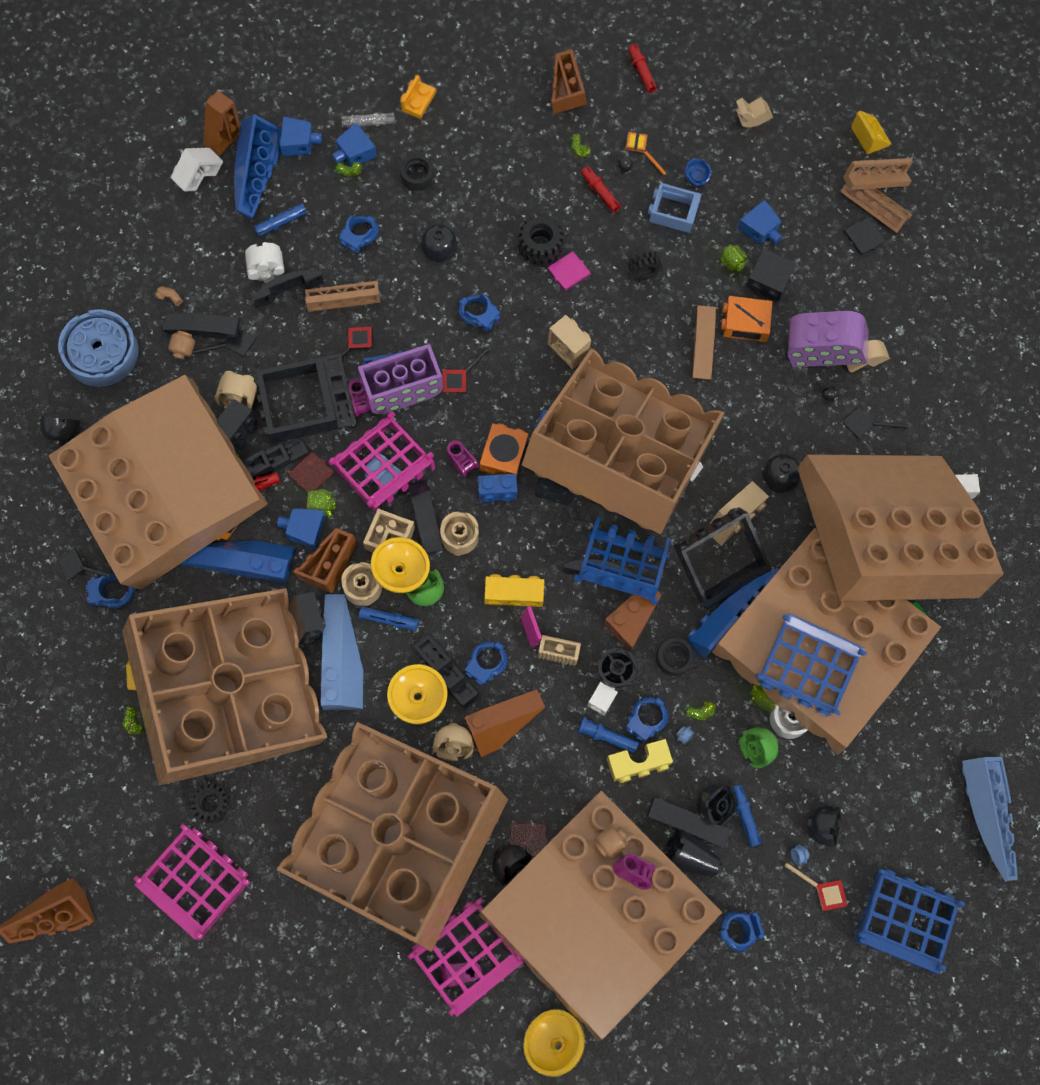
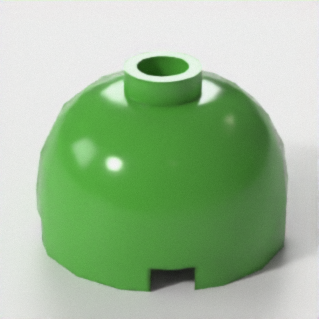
M435 569L434 571L429 570L425 582L419 588L406 593L412 603L419 606H429L435 604L442 597L444 583L440 573Z
M755 727L742 732L743 737H740L739 741L744 758L747 759L749 757L750 761L753 762L750 763L752 767L757 769L763 768L774 761L778 755V740L772 732L763 727Z

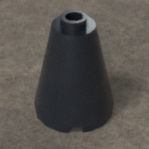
M677 829L671 835L666 845L669 847L668 853L664 852V854L681 871L710 877L720 872L722 867L720 858L685 830Z

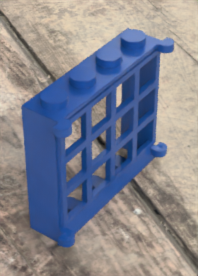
M597 517L593 531L588 533L590 541L580 574H575L574 580L581 582L583 579L650 599L651 604H657L658 599L655 596L665 560H668L670 556L667 552L671 538L667 537L664 549L653 546L655 538L651 535L647 536L645 543L634 540L636 536L634 530L628 532L627 538L616 535L618 529L616 525H611L609 532L598 530L601 518ZM594 539L608 543L606 551L593 548ZM616 545L626 548L624 556L610 553L611 546ZM629 550L643 553L641 562L627 558ZM590 552L603 555V563L599 564L589 561ZM647 555L660 558L659 567L645 563ZM608 557L622 561L620 569L606 566ZM630 563L640 566L638 575L624 571L625 564ZM643 568L657 571L656 579L653 580L641 576Z
M792 614L783 615L782 619L784 622L760 674H756L757 682L761 683L760 686L766 690L771 691L774 689L779 691V695L783 698L790 700L792 697L798 700V704L805 708L811 706L818 709L817 713L822 716L828 717L835 714L840 716L841 712L837 708L860 656H866L867 652L864 651V647ZM787 627L801 633L795 647L781 641ZM804 636L818 641L813 655L799 649ZM822 644L836 649L831 663L817 657ZM779 645L793 651L787 664L773 658ZM840 652L853 657L848 670L835 665ZM797 653L811 659L805 672L791 666ZM815 661L829 667L823 681L809 675ZM771 662L785 668L780 681L766 676ZM833 669L845 674L840 688L827 683ZM789 670L803 676L797 690L783 684ZM807 679L821 685L816 698L801 692ZM825 687L838 692L832 706L820 701Z
M878 869L854 943H863L871 946L873 950L888 953L895 959L905 960L912 963L911 965L930 970L929 973L939 974L940 970L945 972L946 967L941 965L958 907L964 908L965 903L954 900L955 897L951 894H939L931 886H919L911 878H899L891 870ZM884 879L898 884L894 898L879 893ZM902 886L916 891L912 906L898 900ZM921 894L935 899L931 913L917 908ZM878 897L892 902L888 917L874 912ZM940 901L949 904L945 919L936 916ZM896 905L911 910L907 924L892 919ZM915 912L929 917L925 932L911 927ZM872 916L886 921L882 936L868 931ZM934 920L944 923L939 938L930 934ZM891 924L905 929L901 944L887 938ZM910 931L924 937L920 951L905 946ZM928 939L938 942L934 957L924 953Z

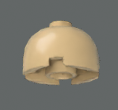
M455 723L449 724L436 733L433 742V752L437 753L438 758L448 761H458L457 757L462 756L466 759L473 753V738L466 728Z

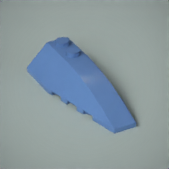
M326 594L324 604L326 626L323 630L321 707L323 710H363V667L345 594Z
M983 757L962 761V772L967 784L966 793L970 799L975 821L983 842L1004 881L1018 880L1016 854L1014 851H1011L1014 834L1010 832L1009 823L1013 822L1012 814H1008L1007 804L1011 803L1003 757Z

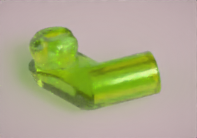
M338 162L335 170L346 176H354L361 173L362 165L354 162L352 167H348Z
M709 701L700 709L689 706L686 716L705 720L715 713V704Z
M126 707L123 726L129 734L139 735L142 732V726L134 721L136 709Z

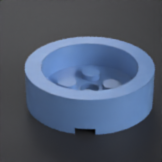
M108 310L88 311L89 313L79 317L78 315L66 324L59 337L58 350L64 365L79 382L95 387L109 386L124 379L134 368L139 353L138 342L129 324L120 315ZM95 342H102V346L93 349L92 346Z

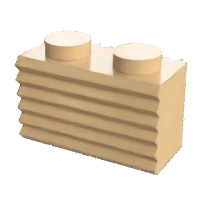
M542 635L538 658L543 660L546 658V660L550 659V661L554 660V662L557 661L566 665L569 663V665L573 664L575 666L581 643Z

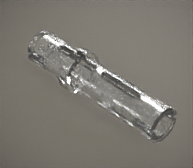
M394 112L341 116L343 128L352 127L355 123L359 126L376 125V127L381 124H395Z

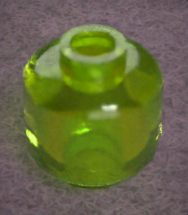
M731 244L721 252V262L729 271L737 270L739 272L746 266L747 254L739 245L733 246Z

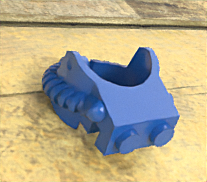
M351 215L345 223L344 229L341 230L340 244L348 247L350 251L358 253L360 247L370 244L377 238L379 228L376 219L371 216L363 217L361 215L353 217ZM367 222L372 226L364 235H355L351 232L352 228L358 223Z
M483 293L481 295H470L467 298L463 297L458 302L460 318L465 323L476 324L479 327L482 326L485 332L491 330L493 324L500 319V312L497 310V306L492 305L491 300ZM479 302L485 306L486 312L476 316L468 311H464V307L467 303Z
M110 572L109 574L112 575L110 578L101 576L87 581L86 591L89 594L87 602L91 606L123 607L132 599L131 597L136 593V588L128 586V592L121 599L104 598L103 589L105 585L118 580L115 573Z
M485 641V643L482 642L475 646V649L471 652L472 655H470L471 659L467 661L465 675L469 678H474L478 685L484 686L487 680H492L494 675L501 674L500 672H503V669L505 670L506 663H508L507 653L504 650L505 646L499 641L497 643ZM486 648H495L500 652L501 662L493 669L481 668L477 663L478 654Z
M645 697L641 698V700L639 699L638 702L636 701L631 711L632 715L628 717L629 723L625 727L626 731L631 735L637 736L636 739L640 742H645L648 737H653L655 732L657 733L664 729V726L668 723L667 719H669L668 710L664 706L665 702L659 697L657 699ZM644 704L657 705L662 713L661 722L655 726L643 724L638 716L639 708Z
M732 911L727 913L722 919L721 931H719L720 938L734 951H745L751 944H755L756 939L764 937V930L761 927L760 917L757 912L748 915L746 912L741 914V912ZM732 919L738 921L744 929V937L740 944L734 942L728 936L727 929Z

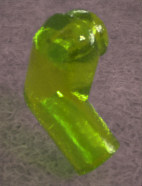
M573 134L572 150L580 157L587 156L590 152L589 146L581 145V136Z

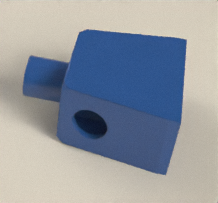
M283 117L280 142L282 156L311 153L312 143L322 144V133H313L310 122Z
M357 123L337 138L336 145L338 151L332 154L335 163L338 164L345 159L351 167L377 157L375 145Z
M765 200L740 220L738 230L758 244L764 243L767 239L777 244L782 239V236L777 232L781 221Z
M293 509L290 518L279 516L277 527L286 529L285 534L288 540L316 551L325 521V514L322 510Z

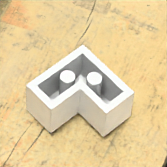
M185 148L178 164L174 168L171 178L183 191H196L204 176H216L223 161L210 148Z

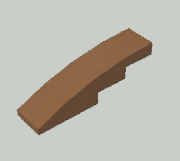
M697 306L692 378L711 379L716 307Z

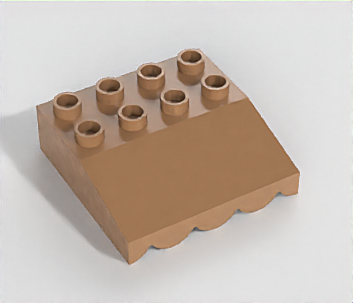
M591 348L533 431L522 466L534 471L536 475L542 478H548L568 488L576 495H582L601 504L610 512H617L637 522L644 529H651L661 534L712 440L724 412L718 410L703 412L702 406L695 398L686 394L670 396L668 389L660 381L653 378L637 380L635 373L627 365L620 362L604 364L601 356Z
M186 375L111 412L49 455L120 584L139 590L144 589L268 504L263 495L254 486V481L249 471L235 454L236 452L231 441L217 424L213 411L199 394L196 383Z
M806 455L799 465L798 472L840 601L980 598L1004 574L977 505L942 456Z
M814 528L712 652L720 658L730 660L735 670L744 679L760 686L761 683L757 682L756 674L761 673L784 622L782 617L783 615H788V613L864 647V651L867 654L866 656H860L837 708L841 712L840 716L836 714L833 716L829 715L828 717L822 716L817 713L818 709L811 706L805 708L799 705L798 700L792 697L790 700L779 695L780 692L772 689L769 691L764 689L766 695L776 705L787 711L794 712L797 720L808 731L819 737L826 738L832 750L839 755L848 747L898 685L941 626L907 600L840 601L818 531ZM787 627L781 641L795 647L801 633ZM804 636L799 649L813 655L818 641ZM822 644L817 657L831 663L836 649ZM779 645L773 658L787 664L793 651ZM840 652L835 665L848 670L853 657ZM797 653L791 666L805 672L811 659ZM815 661L809 675L823 681L829 667ZM771 662L766 676L780 681L785 668ZM833 669L827 683L840 688L845 674ZM789 670L783 684L797 690L803 676ZM807 679L801 692L816 698L821 685ZM825 687L820 701L832 706L838 692Z
M286 588L129 615L122 632L159 785L238 768L319 745L327 738L323 726L319 723V707L315 692L309 685L306 658L298 646L297 625L293 615L288 610L289 601Z
M357 722L352 734V743L338 756L333 768L332 780L327 782L319 791L313 804L311 818L307 819L297 831L293 840L291 855L281 862L277 870L432 952L508 799L496 786Z
M601 791L481 911L479 916L496 930L504 943L526 962L537 978L551 989L562 1004L578 1020L586 1025L593 1037L600 1041L671 969L722 912ZM608 826H613L616 830L620 828L627 837L624 840L626 848L613 858L604 857L595 846L597 842L596 836ZM632 853L652 863L656 869L651 876V888L648 890L639 889L628 881L616 876L613 871L614 862Z

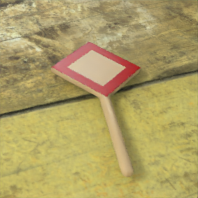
M785 863V867L817 888L822 911L848 906L841 880L817 884L790 864Z

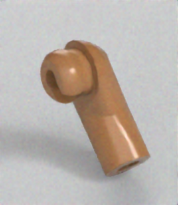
M163 286L157 288L155 295L158 299L169 297L175 306L183 302L174 289Z

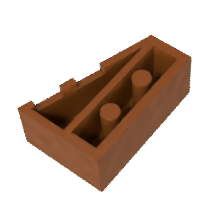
M572 49L558 53L555 56L553 97L551 102L554 114L587 105L585 90Z
M217 91L206 101L203 145L210 148L217 156H220L239 137L241 125L235 103L220 91Z
M336 528L319 545L320 547L312 555L310 554L306 558L307 560L299 568H296L293 573L299 580L333 593L358 542L353 534Z
M657 591L655 598L659 602L662 595ZM632 595L605 619L604 626L631 652L657 604H651L650 599Z

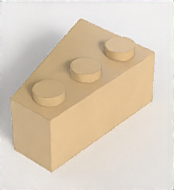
M752 481L721 508L713 520L723 517L731 509L738 507L747 511L752 520L756 512L760 513L766 507L765 501L769 496ZM738 521L712 538L722 546L735 532L738 533L742 527Z

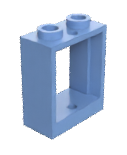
M660 183L659 189H655L652 199L655 202L650 204L648 214L651 215L649 222L690 233L702 194ZM661 197L691 205L687 220L657 212Z

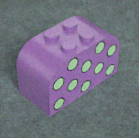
M853 311L802 313L793 316L790 319L788 357L792 366L867 364L869 330L865 317Z
M430 344L358 367L360 380L370 408L375 414L389 413L429 400L438 395L443 389L442 375Z

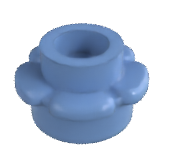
M683 726L676 734L678 736L677 741H681L683 744L687 743L694 735V732L691 730L692 727L686 728Z
M799 844L791 849V857L796 864L802 863L804 865L809 858V852L807 848Z

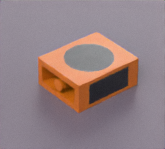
M729 296L727 303L724 302L722 313H725V319H722L721 329L724 330L723 337L767 342L770 335L772 301Z
M492 423L480 461V471L494 475L516 474L517 478L529 433L522 429L514 430L508 428L504 424L496 425Z

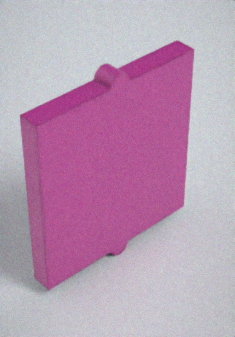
M573 251L548 267L555 281H558L565 291L590 275V271L585 267L583 261H580Z
M529 606L523 610L521 620L530 646L534 648L536 645H539L542 637L532 608Z

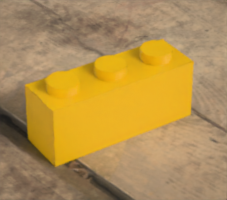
M497 574L486 577L485 604L543 607L544 579H540L537 576H530L526 579L517 575H511L509 578Z

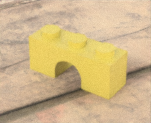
M666 739L646 744L644 748L647 758L642 763L632 761L627 750L609 755L607 762L613 781L619 780V783L630 781V777L635 775L641 778L650 775L649 771L657 769L658 772L668 770L673 760Z

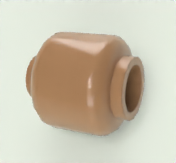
M178 331L171 335L168 349L173 353V357L184 359V356L190 357L192 355L195 340L191 334Z
M608 826L596 836L597 842L595 846L604 857L613 858L626 848L624 840L627 837L620 828L616 830L613 826Z

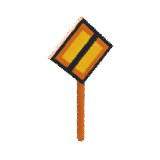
M627 130L624 149L643 152L657 169L665 175L666 172L646 151L649 134Z

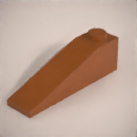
M537 689L465 717V723L480 757L499 750L545 708Z
M73 878L55 886L0 925V935L10 944L35 939L36 935L48 933L51 936L56 935L57 931L67 929L68 932L76 931L93 923L94 917L85 891Z

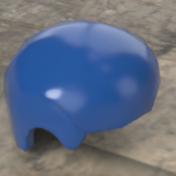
M693 158L687 163L684 170L685 179L694 186L706 184L711 176L710 166L704 159Z

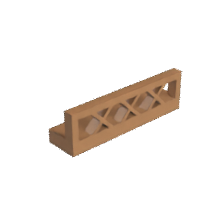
M911 158L852 161L843 178L850 190L909 186L911 179L906 172L913 161Z
M846 183L840 191L896 233L912 216L911 213L876 188L850 190Z
M377 281L305 290L308 312L380 303Z

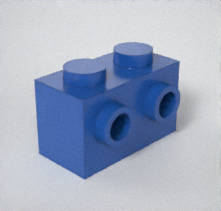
M516 474L478 476L479 502L511 501L517 499Z

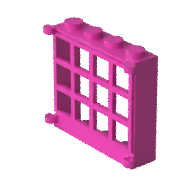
M393 411L387 415V418L380 420L378 425L372 430L366 431L362 438L352 442L348 449L338 453L328 461L375 514L379 509L378 506L385 500L388 503L394 500L393 494L399 489L403 492L406 491L410 480L414 477L417 480L423 477L422 471L425 468L429 467L432 471L435 469L434 461L431 459L434 457V454L432 452L426 454L393 419L395 416ZM391 427L396 434L388 439L383 432ZM378 436H381L385 443L375 450L369 443ZM399 437L408 444L401 451L392 443ZM389 445L397 454L386 462L378 453ZM364 447H367L372 453L361 461L355 454ZM410 449L420 457L413 463L404 456ZM375 456L383 465L372 473L364 464ZM350 458H353L358 464L346 472L341 465ZM401 458L408 467L397 474L390 465ZM359 468H362L369 477L360 484H357L350 475ZM387 469L394 478L386 485H383L376 476ZM373 480L381 489L369 497L362 487Z
M182 823L180 827L183 831L141 878L137 875L134 877L136 881L134 885L195 940L200 941L244 888L250 884V881L246 878L248 874L242 868L236 869L231 865L232 859L226 854L221 856L216 852L218 849L216 845L210 840L206 843L201 839L203 834L195 827L190 829ZM189 837L196 845L185 856L178 848ZM199 847L211 856L201 868L190 860V857ZM175 852L182 860L171 871L164 863ZM213 860L225 869L216 881L212 880L204 872ZM185 863H188L197 871L187 884L176 875ZM162 868L169 875L158 887L150 879ZM228 873L240 882L230 894L218 885ZM200 875L211 884L202 897L190 888ZM172 878L183 887L173 900L162 891ZM215 888L226 897L216 910L205 901ZM186 891L198 900L188 913L177 904ZM201 904L213 913L202 926L191 917Z
M482 898L475 903L470 901L462 908L463 913L458 917L454 914L447 920V925L443 928L438 940L447 934L456 947L443 956L438 948L434 946L433 950L440 960L429 969L425 967L418 957L427 949L416 944L412 947L413 952L407 956L410 960L412 958L415 959L450 1007L451 1011L448 1013L450 1015L455 1014L456 1017L524 962L504 943L494 928L492 930L498 936V939L488 947L485 945L478 934L490 925L485 923L475 931L466 918L474 911L478 910L481 913L483 907L480 905L483 902ZM463 921L472 934L459 944L450 931ZM475 937L484 950L471 960L462 947ZM500 942L504 944L511 954L501 963L497 961L490 951ZM459 950L468 963L455 973L447 959ZM487 954L496 967L483 976L474 963ZM443 963L452 976L439 986L431 972ZM469 967H472L480 980L467 989L458 976ZM453 980H456L464 993L451 1002L442 989Z

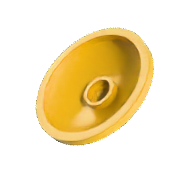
M397 537L382 542L375 549L371 558V571L374 579L380 586L395 593H407L419 588L425 582L430 569V562L426 551L417 542L408 538ZM400 568L402 572H397L396 569Z
M410 665L398 671L391 679L387 692L388 703L393 713L402 721L411 724L427 723L435 719L444 709L447 702V687L442 676L433 668L426 665ZM416 694H420L422 698L420 700H416L414 696Z
M549 1010L540 1014L532 1021L524 1038V1053L528 1063L535 1071L545 1076L554 1077L567 1073L578 1063L583 1053L585 1042L583 1029L579 1021L566 1011ZM562 1043V1047L558 1050V1045Z

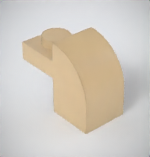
M762 97L750 104L743 98L736 101L738 105L737 113L744 127L758 126L773 118L768 103Z
M880 340L868 341L867 364L847 365L848 370L854 372L866 365L874 367L890 359L884 342Z

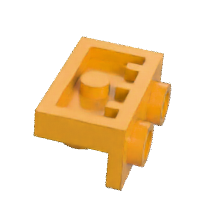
M416 75L414 80L410 81L406 94L403 93L401 96L402 111L421 119L436 94V88L420 82V76Z

